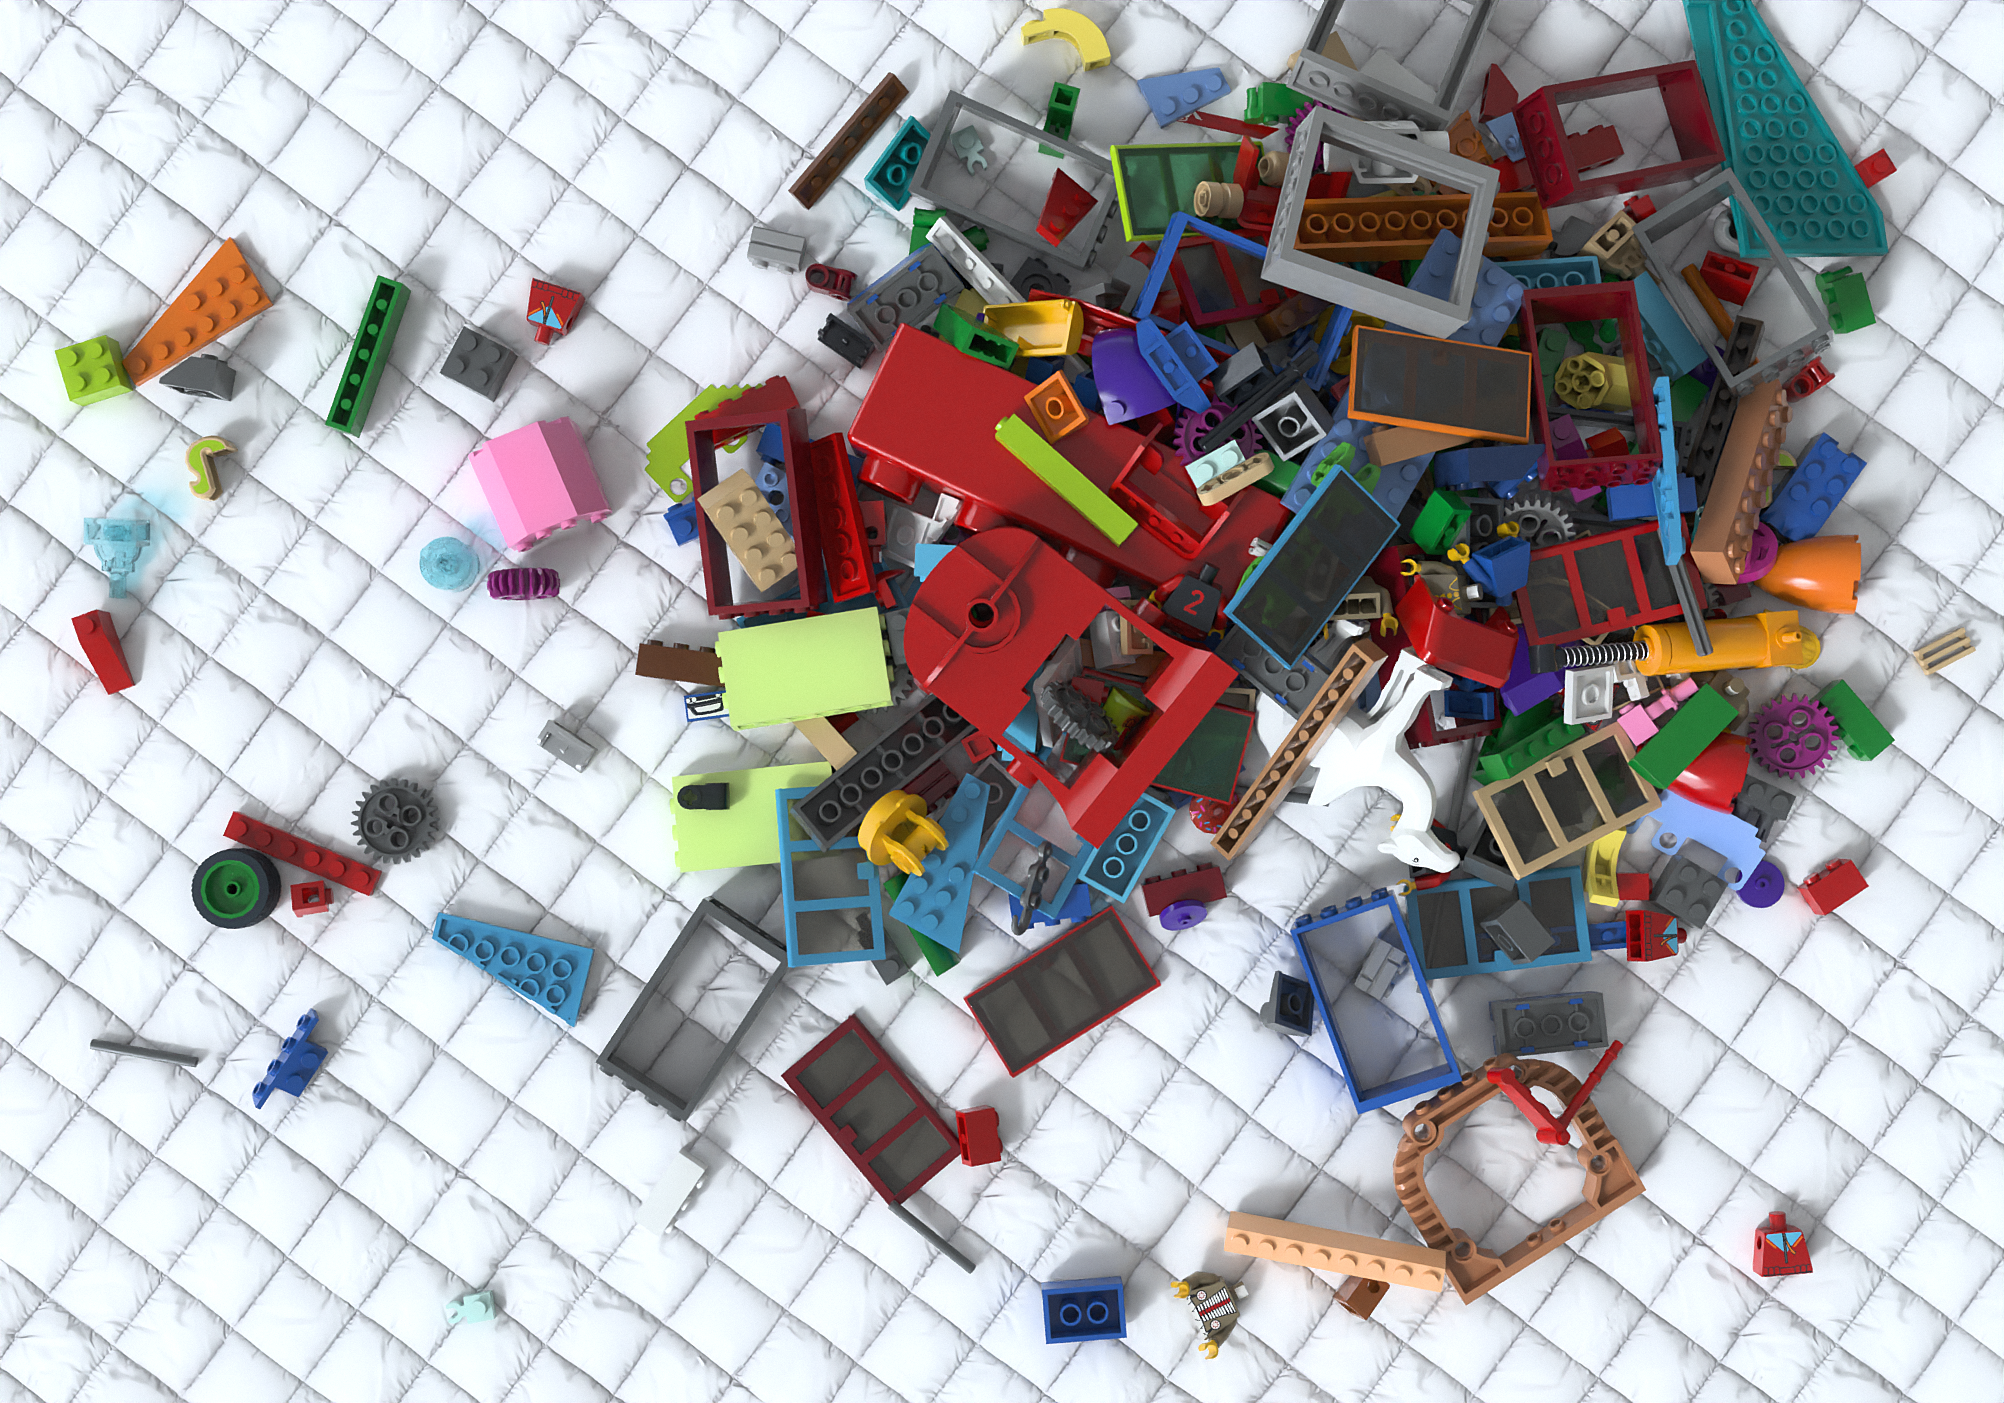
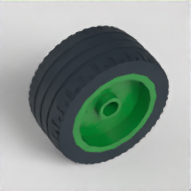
M245 848L219 851L205 859L193 876L191 895L194 906L206 921L215 926L226 929L253 926L267 918L279 902L282 888L279 872L270 859L257 851Z

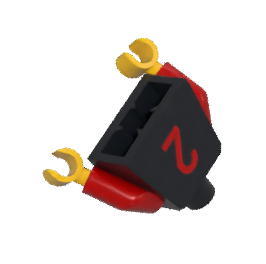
M1204 562L1199 574L1190 570L1185 575L1176 574L1164 581L1147 599L1149 602H1156L1158 604L1157 608L1161 609L1162 612L1208 633V636H1211V632L1215 631L1220 633V639L1224 638L1228 616L1223 610L1228 605L1225 594L1222 593L1223 586L1214 582L1220 570L1217 566Z
M1401 814L1393 815L1390 821H1399ZM1434 818L1430 828L1434 835L1447 848L1456 852L1460 857V861H1464L1468 851L1467 848L1458 845L1457 834L1452 830L1446 829L1443 824ZM1391 826L1390 830L1393 831L1395 826ZM1460 863L1454 869L1444 873L1427 867L1409 865L1410 878H1415V881L1400 880L1396 885L1406 884L1408 892H1402L1398 895L1405 897L1414 889L1422 891L1440 886L1450 878L1451 871L1459 869Z

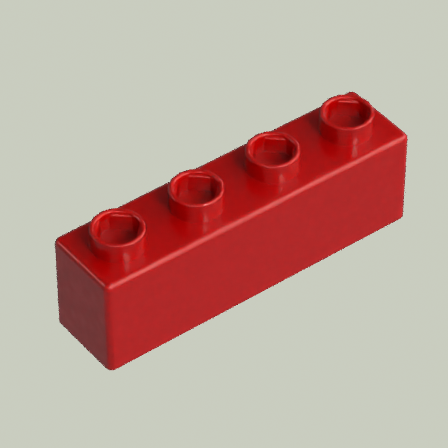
M906 323L899 324L847 434L855 456L864 460L856 478L867 487L907 505H912L915 502L921 487L939 496L941 493L950 495L963 501L953 524L970 536L996 527L1013 526L1024 528L1039 536L1104 589L1111 588L1115 579H1118L1150 595L1164 581L1174 575H1185L1188 570L1199 574L1204 562H1209L1220 569L1214 582L1223 586L1222 593L1227 597L1229 604L1236 594L1243 574L1258 557L1249 554V548H1254L1250 546L1253 539L1257 537L1274 545L1280 537L1292 511L1280 503V498L1257 487L1248 485L1245 487L1248 490L1198 556L1193 559L1182 557L1139 523L1137 528L1118 548L996 440L995 434L998 431L995 427L1005 416L1010 418L1015 414L1107 497H1109V488L1147 436L1120 423L1108 425L1105 416L1084 407L1089 416L1088 425L1058 442L1050 444L1024 399L1028 393L1039 385L992 363L965 354L955 346ZM1153 440L1152 444L1160 449L1164 455V464L1159 471L1200 501L1196 492L1197 488L1190 475L1187 474L1185 468L1187 465L1180 466L1184 457L1175 456L1177 450ZM1241 490L1226 497L1225 500L1231 504ZM1153 601L1152 604L1158 607V604ZM1242 607L1240 611L1244 614L1246 609ZM1165 613L1168 618L1162 626L1197 641L1206 640L1208 633ZM1229 617L1227 620L1226 629L1235 624V622Z

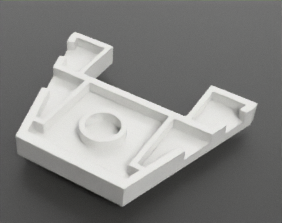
M941 493L932 519L898 505V501L880 494V501H884L886 506L888 549H882V555L914 568L916 543L939 544L953 523L963 501Z

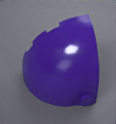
M1113 328L1099 331L1095 335L1092 344L1093 373L1108 425L1141 417L1177 403L1141 355L1137 331H1133L1130 328Z

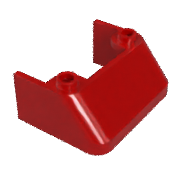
M1243 135L1233 173V184L1241 186L1244 201L1242 211L1235 219L1244 228L1272 232L1282 189L1258 185L1260 172L1255 165L1259 148L1249 136ZM1331 172V175L1317 174L1313 176L1309 181L1305 199L1346 198L1353 172Z
M1159 422L1140 444L1109 488L1108 495L1124 512L1182 557L1193 559L1206 546L1248 490L1244 487L1231 504L1223 499L1213 505L1204 506L1195 497L1159 471L1164 464V455L1160 449L1152 444V441L1164 426Z
M1419 577L1394 609L1417 655L1431 666L1495 688H1502L1509 680L1519 640L1518 628L1511 621L1504 607L1499 606L1484 625L1458 616L1454 610V604L1446 597L1439 598L1433 596L1424 578Z

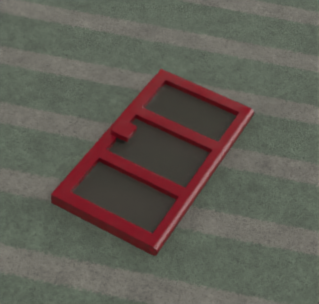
M855 1014L849 1015L848 1019L781 1074L784 1081L888 1205L893 1200L897 1201L900 1205L961 1154L957 1135Z

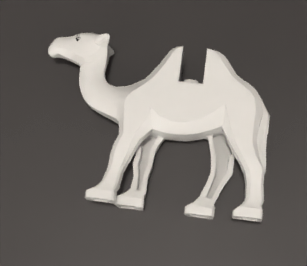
M1296 605L1276 626L1294 640L1299 619L1308 614L1300 606ZM1365 619L1333 620L1332 626L1328 630V639L1325 640L1323 636L1307 651L1331 670L1334 658L1351 636L1361 635L1369 631L1371 623ZM1413 646L1402 649L1392 676L1382 690L1376 705L1368 713L1351 706L1291 789L1310 781L1315 769L1321 768L1308 802L1309 805L1323 806L1329 804L1359 786H1381L1393 790L1402 798L1403 813L1389 838L1378 845V850L1383 853L1393 854L1402 862L1412 866L1427 867L1442 873L1454 869L1460 863L1459 855L1440 842L1430 829L1436 811L1435 786L1428 773L1410 751L1404 733L1416 719L1423 702L1432 690H1442L1451 687L1453 678L1434 666L1425 663L1417 655ZM1257 688L1253 724L1271 759L1297 720Z

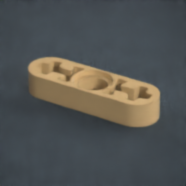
M1268 453L1256 454L1202 484L1196 491L1204 506L1213 505L1271 473L1274 469V464Z

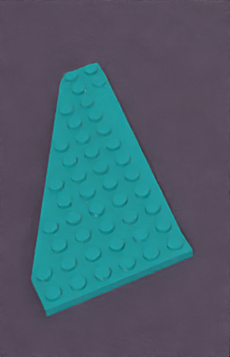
M1682 0L1698 70L1726 157V161L1721 163L1722 171L1729 167L1732 169L1787 257L1884 256L1887 254L1888 245L1883 212L1752 1ZM1729 196L1737 231L1740 258H1772L1734 196Z

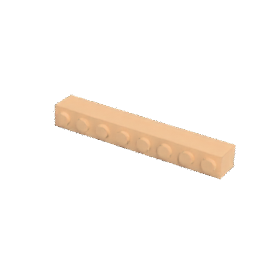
M1230 1211L1224 1251L1436 1292L1442 1291L1446 1265V1251L1236 1211Z

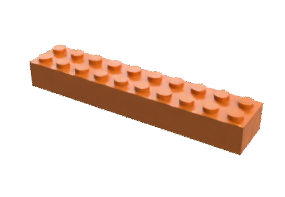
M1537 192L1498 193L1492 205L1495 208V212L1487 228L1489 239L1483 248L1482 255L1485 257L1541 255L1552 242L1553 237L1547 209L1542 210ZM1471 194L1305 199L1293 249L1333 263L1424 259L1439 231L1443 228H1446L1462 240Z

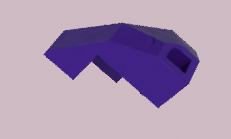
M1541 619L1535 621L1539 638L1568 631L1553 620ZM1522 623L1515 624L1518 628L1519 640L1509 680L1500 688L1504 704L1512 711L1514 716L1520 715L1565 687L1566 670L1590 666L1588 663L1585 666L1582 664L1580 666L1574 665L1573 667L1568 665L1567 667L1563 666L1557 672L1531 674L1528 646ZM1582 639L1572 642L1559 644L1557 646L1565 648L1572 646H1585V644L1582 641Z

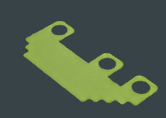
M758 383L755 387L756 389H758L763 385L761 383ZM710 384L647 442V447L651 452L646 455L650 463L645 467V471L674 502L679 503L683 501L693 491L691 479L680 469L689 460L685 421L695 420L694 416L702 411L708 410L711 412L719 408L718 404L727 399L734 401L742 397V392L752 388L749 384H746L743 388H739L735 384L729 389L725 385H721L716 389ZM746 435L740 438L739 442L734 446L726 445L722 448L727 453L732 454L747 441L748 437ZM676 478L683 479L687 484L686 491L681 495L672 493L670 489L671 482Z

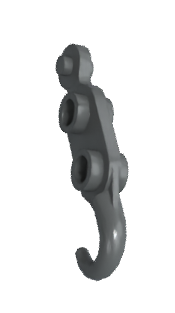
M1043 841L1038 846V860L1029 867L1028 885L1020 898V904L1024 909L1022 910L1019 924L1017 915L1013 916L1011 922V930L1014 935L1020 936L1025 933L1029 927L1033 911L1041 905L1043 883H1046L1049 878V868L1046 867V862L1053 853L1052 844L1049 841Z

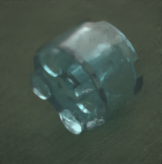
M440 537L428 543L421 550L419 566L423 578L431 586L443 591L456 593L468 589L475 582L474 580L480 571V560L476 551L465 542L453 537ZM449 560L454 561V563L450 565L451 570L446 568V565L449 564Z

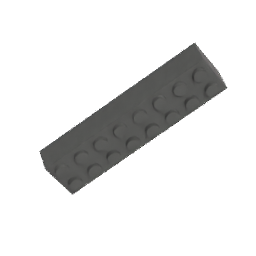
M931 694L791 808L790 813L821 851L825 853L861 824L869 810L881 797L891 791L905 788L977 728L934 694Z

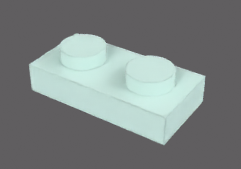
M1232 440L1190 463L1185 468L1198 489L1207 481L1244 462L1245 458L1236 441Z

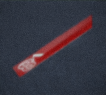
M1195 111L1177 120L1178 122L1238 135H1247L1261 140L1279 130L1274 127L1247 124L1242 120Z

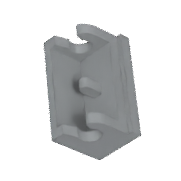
M554 720L547 721L535 741L538 746L579 773L584 771L598 750Z

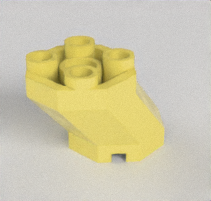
M1586 352L1567 357L1563 360L1554 377L1556 381L1555 390L1560 395V399L1578 410L1594 408L1614 411V413L1632 410L1624 357Z

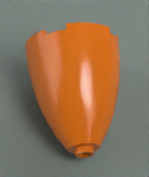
M1859 535L1817 536L1781 545L1777 550V559L1774 567L1768 574L1753 581V584L1764 592L1799 607L1827 613L1854 615L1858 597L1854 595L1857 593L1861 574V543H1856Z

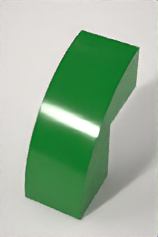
M1058 82L1054 83L1043 131L1068 142L1078 104L1080 88ZM1039 143V153L1061 159L1064 158L1063 153Z

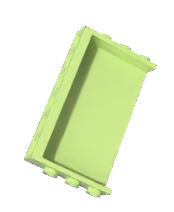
M877 607L718 632L719 641H715L717 657L722 659L723 666L719 667L718 671L720 681L725 683L726 693H722L724 708L729 710L730 724L733 730L740 731L892 706L893 699L890 682L895 681L893 667L892 665L887 666L886 656L891 655L888 639L883 640L882 630H887L885 615L879 614Z
M828 761L672 777L674 798L670 799L671 814H675L676 825H672L673 840H678V851H675L676 867H680V872L780 863L775 790L779 788L819 786L834 774L833 766ZM729 783L730 809H684L678 803L677 795L681 788L688 785ZM689 790V793L684 795V800H688L689 805H692L693 800H697V794L694 795L692 790ZM801 799L787 800L790 841L812 840L790 813L791 808ZM833 849L825 853L821 850L792 852L791 860L800 861L842 856L841 851L846 849Z

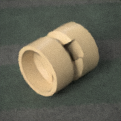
M1202 181L1197 186L1194 194V208L1198 216H1218L1219 218L1235 219L1242 211L1244 197L1239 184H1219L1217 182Z

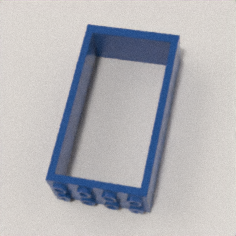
M1181 211L1173 213L1132 317L1142 320L1148 316L1157 327L1168 332H1172L1180 326L1155 316L1150 312L1184 228L1264 261L1267 247ZM1336 304L1316 351L1320 361L1308 370L1306 377H1303L1311 390L1319 391L1321 387L1324 388L1330 377V372H1328L1329 366L1332 361L1335 362L1341 351V347L1338 346L1342 336L1348 334L1351 328L1352 321L1349 319L1353 309ZM1195 332L1203 345L1230 355L1240 351ZM1272 364L1276 375L1284 369Z
M1386 887L1372 891L1371 897L1363 900L1361 896L1351 898L1346 901L1345 906L1336 908V905L1325 907L1320 910V915L1311 917L1309 913L1295 918L1296 921L1290 929L1358 1115L1462 1081L1459 1063L1394 889L1387 891ZM1388 904L1447 1063L1363 1091L1305 933Z

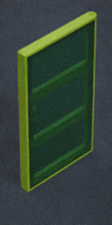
M1253 141L1259 148L1255 165L1258 168L1259 162L1265 156L1263 143L1261 141ZM1242 142L1111 145L1110 155L1126 242L1162 240L1172 214L1178 211L1226 231L1244 228L1236 219L1219 218L1218 216H1198L1194 208V194L1197 186L1202 181L1217 182L1219 184L1233 183V173ZM1260 177L1258 185L1271 187L1265 184ZM1184 228L1180 239L1200 236L1202 234Z

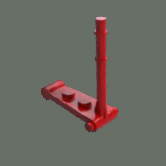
M1618 1040L1613 1041L1611 1046L1605 1050L1604 1056L1594 1070L1588 1074L1589 1077L1564 1112L1557 1118L1550 1113V1110L1543 1103L1538 1102L1531 1095V1090L1525 1084L1515 1079V1073L1511 1068H1490L1487 1072V1079L1490 1083L1497 1084L1538 1129L1536 1138L1540 1143L1564 1146L1568 1144L1571 1138L1566 1130L1571 1120L1595 1086L1601 1082V1078L1612 1062L1618 1058L1617 1055L1624 1045Z

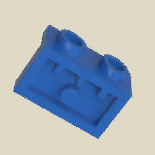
M694 497L691 498L693 502L684 506L682 503H678L667 509L668 513L663 515L679 547L699 538Z

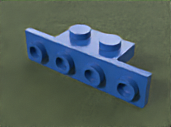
M310 1008L307 1014H303L299 1018L296 1031L292 1037L289 1036L284 1041L281 1048L282 1052L277 1059H273L269 1064L267 1075L263 1081H259L252 1091L255 1108H262L275 1087L299 1098L328 1054L326 1048L307 1040L319 1021L316 1010Z

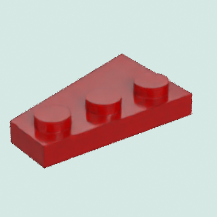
M1058 167L1053 175L1052 184L1048 190L1047 200L1042 209L1036 231L1054 247H1057L1098 203V200Z

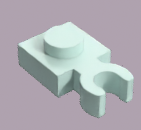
M973 125L949 136L960 162L965 159L968 160L967 170L971 176L975 175L972 167L975 163L981 164L984 171L987 170L985 158L978 155L984 151V147Z
M492 1290L465 1295L463 1297L464 1303L451 1301L446 1305V1309L455 1308L458 1312L457 1316L448 1319V1322L451 1324L459 1322L466 1316L468 1324L492 1320L497 1317Z

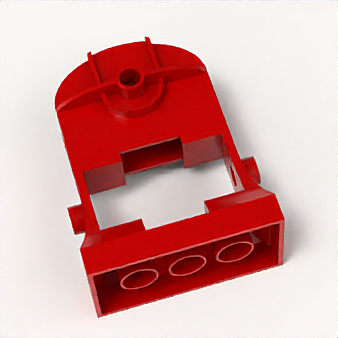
M1013 526L996 527L982 531L966 539L948 552L929 573L916 593L910 606L904 630V654L910 672L915 679L1015 757L1006 768V771L1028 789H1032L1040 780L1060 804L1071 829L1097 849L1103 844L1239 674L1230 664L1204 643L1184 640L1160 629L1168 616L1143 596L1131 610L1039 536L1024 528ZM977 603H986L993 609L994 615L986 620L978 619L973 615L971 607ZM1107 604L1165 650L1167 655L1140 687L1145 697L1154 703L1150 709L1151 714L1148 717H1143L1123 742L1121 749L1117 750L1115 754L1110 751L1106 753L1102 751L1097 752L1092 748L1067 778L1005 730L1031 699V692L1024 686L1064 635L1068 634L1077 641L1104 605Z

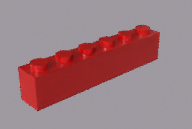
M1597 125L1589 129L1586 134L1580 135L1579 132L1567 136L1578 174L1612 164L1625 154L1614 125L1603 128V125ZM1505 155L1494 160L1493 164L1487 165L1500 171L1498 178L1500 189L1498 193L1526 192L1535 189L1526 157L1512 163L1509 157Z

